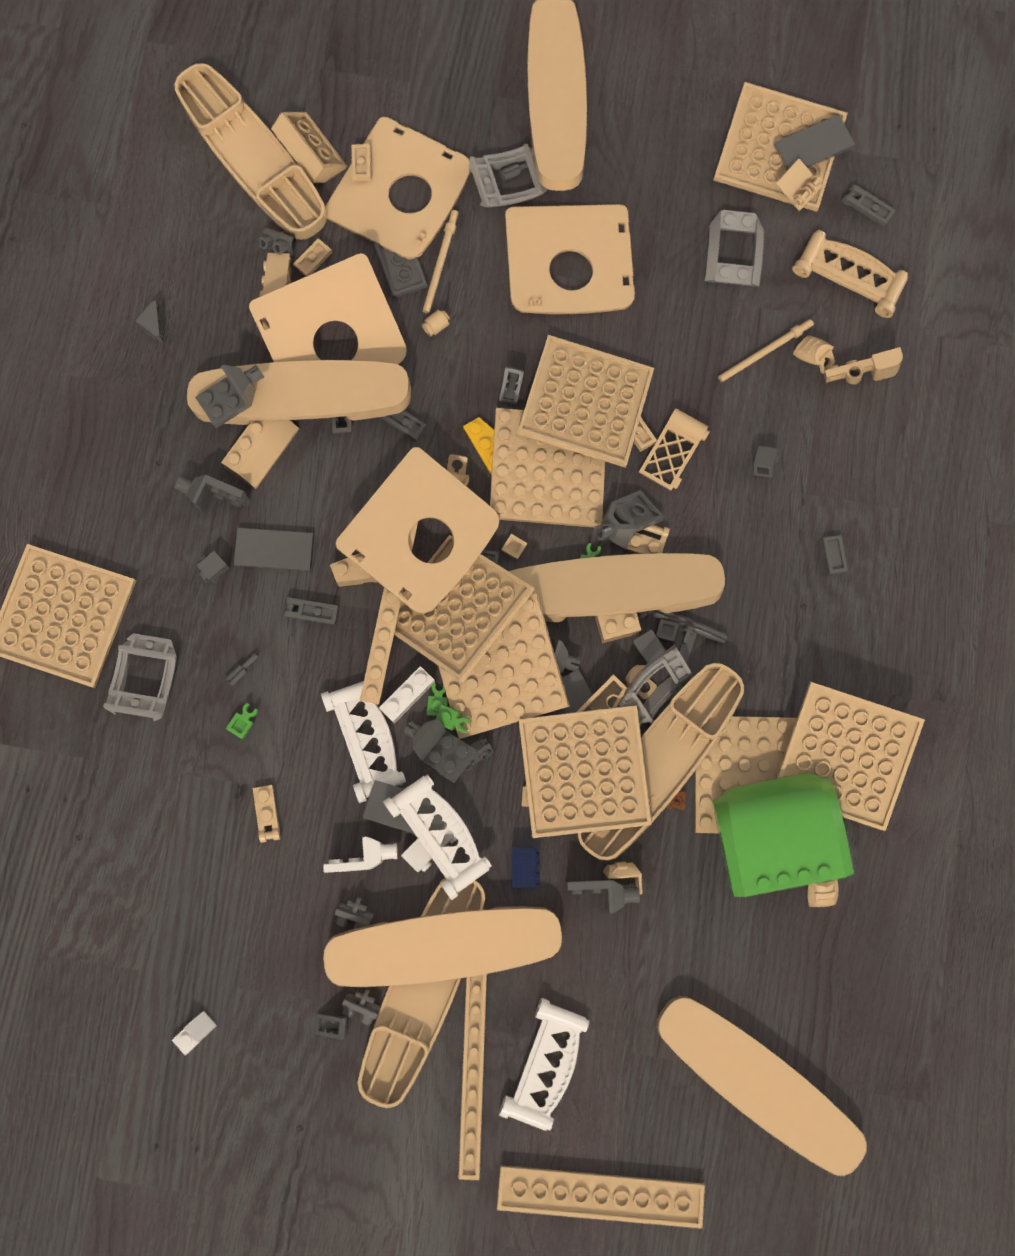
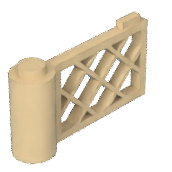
M676 408L639 473L670 491L673 488L677 489L682 481L679 477L701 440L705 441L710 433L707 430L709 426ZM668 430L675 434L676 441L666 443L665 434ZM688 441L694 445L691 450L683 452L680 442ZM678 444L680 453L670 455L667 446ZM665 447L667 457L657 459L655 451L658 448ZM681 456L682 466L673 468L671 458ZM668 459L671 469L660 471L658 462ZM656 463L657 473L650 474L644 471L648 464ZM672 472V483L669 485L664 482L661 474Z

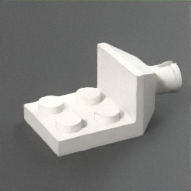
M363 837L364 862L363 858H350L349 863H343V859L329 860V864H324V873L368 870L381 864L382 860L398 859L397 843L384 845L370 837Z

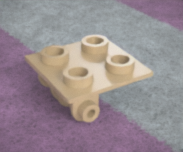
M798 159L775 184L800 211L823 186V176L821 174L813 175L804 163Z

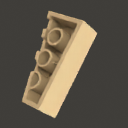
M268 253L267 260H264L263 264L265 275H262L263 290H260V297L291 284L292 262L290 254ZM266 317L263 318V327L264 330H267L270 328V325Z
M361 553L354 555L360 561L365 557ZM349 558L330 564L339 587L377 582Z
M613 674L577 712L617 708L628 688Z

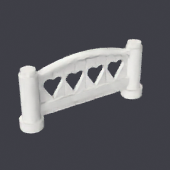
M364 681L328 693V691L321 693L326 711L335 710L360 780L359 783L353 785L359 803L367 801L366 798L370 796L375 780L397 787L406 782L403 772L397 771L394 742L385 717L377 704L360 701ZM358 702L365 703L364 709L368 711L366 717L350 714ZM365 720H370L372 722L371 727L375 730L373 735L357 733L356 731ZM372 738L378 739L377 745L381 747V751L378 754L363 751ZM379 756L385 758L384 764L388 767L385 772L369 769Z
M426 775L393 798L388 797L383 803L394 818L400 813L445 876L446 880L440 885L449 898L453 900L458 896V892L489 871V868L492 866L486 857H479L476 845L467 826L452 806L438 793L433 791L432 786L434 783ZM424 798H429L431 801L430 805L435 806L434 813L417 814ZM436 814L441 815L442 821H445L447 824L446 829L428 831ZM447 831H452L453 837L458 839L456 846L440 847ZM459 847H463L465 854L469 855L470 860L467 863H452L456 850Z
M541 998L535 1013V1017L542 1020L514 1098L504 1097L499 1116L504 1118L509 1116L546 1131L547 1129L550 1131L554 1122V1118H551L550 1115L569 1085L577 1060L579 1035L582 1031L586 1032L589 1020H586V1017L549 1004V1000ZM567 1031L570 1033L569 1039L566 1040L567 1046L560 1048L551 1035ZM561 1051L563 1057L559 1059L560 1065L554 1068L544 1054ZM553 1070L556 1073L555 1078L552 1079L553 1084L551 1087H546L537 1074ZM546 1090L549 1093L545 1099L546 1104L543 1107H539L530 1093Z

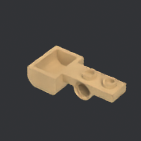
M901 347L873 354L871 358L858 362L857 360H852L843 366H831L825 370V381L828 383L845 378L848 383L857 384L861 381L863 373L871 371L874 381L893 377L898 373L902 362L903 354ZM855 370L859 375L853 377L849 372Z

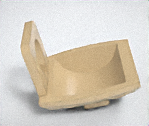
M805 337L793 352V355L810 364L819 365L822 374H825V370L835 363L832 353L834 347L816 337ZM827 357L829 358V362L827 366L824 367L825 358Z
M451 454L448 459L447 471L467 486L469 483V475H466L468 459L466 456ZM454 460H460L463 464L459 472H454L455 469L452 466Z
M636 665L628 672L625 678L627 688L645 665ZM650 679L646 681L650 685L649 691L644 693L639 690L637 693L644 700L657 688V685Z
M615 862V864L605 867L603 873L608 879L635 877V887H639V893L642 894V873L633 862Z
M838 879L809 884L807 891L809 907L835 905L838 898Z

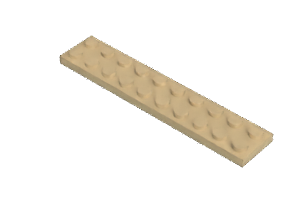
M501 1165L497 1210L702 1228L705 1185L704 1183Z

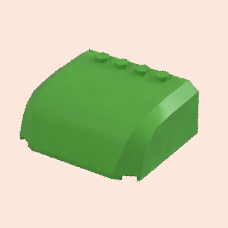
M807 772L728 788L721 796L712 801L729 888L734 897L753 896L846 878L854 874L840 804L829 778Z

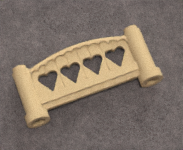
M821 230L814 232L800 260H797L794 264L793 272L803 278L809 277L811 271L820 274L877 302L875 312L881 317H892L895 311V304L908 280L907 272L899 270L897 273H894L870 254L843 243L826 240V234ZM824 250L836 253L838 258L825 263ZM840 258L852 261L854 266L842 271ZM857 266L870 270V274L858 279ZM873 274L885 277L887 282L875 287Z

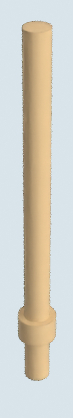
M452 210L449 222L446 223L444 229L445 236L422 310L426 314L430 313L452 235L455 234L457 227L455 224L459 214L456 210Z
M809 319L799 326H794L790 329V332L719 375V380L724 382L792 338L801 336L805 330L814 325L813 321Z

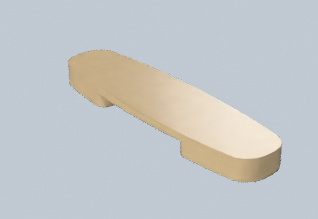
M536 0L532 6L528 42V98L532 149L539 182L543 187L555 191L573 189L582 180L587 130L585 60L579 19L574 2L572 0Z
M195 64L183 71L175 82L177 96L201 136L228 172L258 206L290 236L302 240L318 233L326 224L327 212L317 190L303 169L295 163L273 133L242 100L240 93L209 65Z
M312 360L235 366L240 368L242 372H245L254 367V365H257L265 378L252 385L255 390L252 406L224 424L249 425L252 420H301L346 416L349 420L354 421L388 416L402 412L409 405L411 385L407 372L403 367L398 364L385 362ZM222 368L200 372L189 382L187 389L188 405L196 417L202 421L211 422L195 397L227 377Z
M658 553L602 556L552 562L508 571L535 589L532 594L536 593L538 595L545 622H561L566 617L614 615L651 610L672 613L695 609L717 602L725 586L722 564L715 557L703 554Z
M713 663L707 665L676 694L671 703L641 737L651 824L669 805L704 760L743 697L744 684L742 679L736 672L723 664ZM650 825L578 833V838L584 849L594 857L603 861H610L619 857Z
M474 881L458 892V896L455 899L451 900L439 884L421 917L483 910L485 902L484 889L480 883ZM461 978L389 986L371 1033L358 1079L359 1092L364 1099L384 1108L395 1107L403 1101L418 1076L441 1029Z
M532 906L495 907L486 910L423 916L390 923L381 922L334 935L324 950V966L327 977L332 983L338 986L351 987L419 984L478 976L532 964L553 957L561 946V926L558 918L551 910L545 907Z
M678 996L672 998L664 1006L657 1018V1030L660 1037L721 1096L778 1140L834 1175L844 1176L852 1173L858 1167L866 1153L864 1135L847 1116L803 1076L757 1040L691 998Z

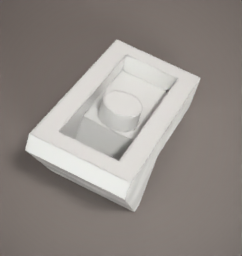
M203 1011L187 1024L172 1041L184 1055H187L217 1025Z

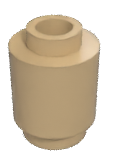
M437 310L424 320L422 327L431 337L447 327L450 318L445 311Z

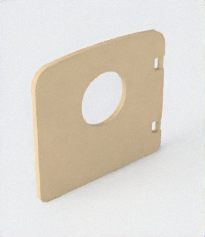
M382 117L377 121L364 144H370L371 181L353 182L351 164L325 206L327 219L371 242L375 241L379 246L393 253L396 252L397 255L403 258L414 259L424 253L456 204L470 176L469 159L463 154L455 152L408 127L406 128L388 117ZM396 128L404 131L402 136L394 132ZM446 152L453 157L450 160L444 157L443 154ZM404 176H417L424 179L432 190L431 200L428 205L416 213H403L394 208L389 200V191L398 179Z
M624 205L510 207L506 210L505 221L510 296L512 305L516 310L523 313L584 314L624 310L631 306L634 301L635 291L628 210ZM618 224H624L625 232L619 233ZM573 251L587 258L592 267V278L585 287L579 290H566L555 284L550 276L549 267L551 261L558 254ZM623 277L629 278V285L623 286Z
M361 253L254 299L249 305L251 314L274 362L320 360L314 351L313 339L317 329L329 321L344 322L355 331L358 339V349L352 359L353 361L399 364L406 356L405 342L367 256ZM265 317L270 325V328L264 330L260 319Z
M415 447L408 452L337 538L335 545L341 553L356 563L410 609L417 613H427L443 600L469 570L497 530L499 517L492 507L422 449ZM425 518L438 519L450 529L453 536V547L448 557L443 561L425 563L412 554L408 544V535L412 526L419 520ZM355 549L365 556L362 561L352 555ZM402 588L411 594L409 599H406L399 593Z

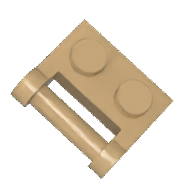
M652 525L643 530L661 535L660 540L635 533L628 546L623 548V550L635 554L662 553L670 528Z

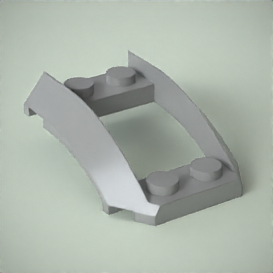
M528 144L508 152L484 155L483 158L471 156L469 159V173H473L482 200L480 206L495 207L515 204L540 196L548 190L538 180L533 149L528 147ZM526 160L535 187L519 193L501 196L492 170L508 167Z
M721 210L710 223L705 281L759 287L763 259L764 229L756 213ZM720 230L754 233L752 266L717 263Z
M133 633L123 645L118 647L117 663L108 692L109 695L103 707L115 715L117 712L149 717L156 721L162 718L173 681L177 655L170 639ZM131 654L166 660L157 697L124 692Z
M675 645L652 659L640 670L619 703L620 707L637 705L639 727L642 726L641 723L645 722L652 724L654 722L653 718L659 709L694 677ZM665 666L670 677L658 685L644 704H642L636 694L654 673Z

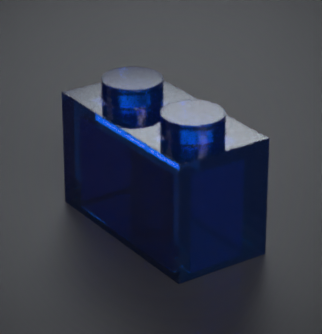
M512 848V888H536V884H540V872H536V864H540V853L536 852V848Z

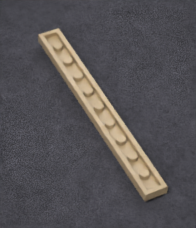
M418 522L412 526L408 535V544L411 552ZM385 587L360 701L378 705L380 703L401 600ZM404 588L399 592L401 595H403Z
M487 974L467 977L459 1161V1179L479 1180Z

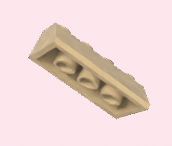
M281 112L271 129L312 183H325L346 169L347 165L306 112Z
M252 420L221 463L226 470L256 489L299 431V428L290 420Z

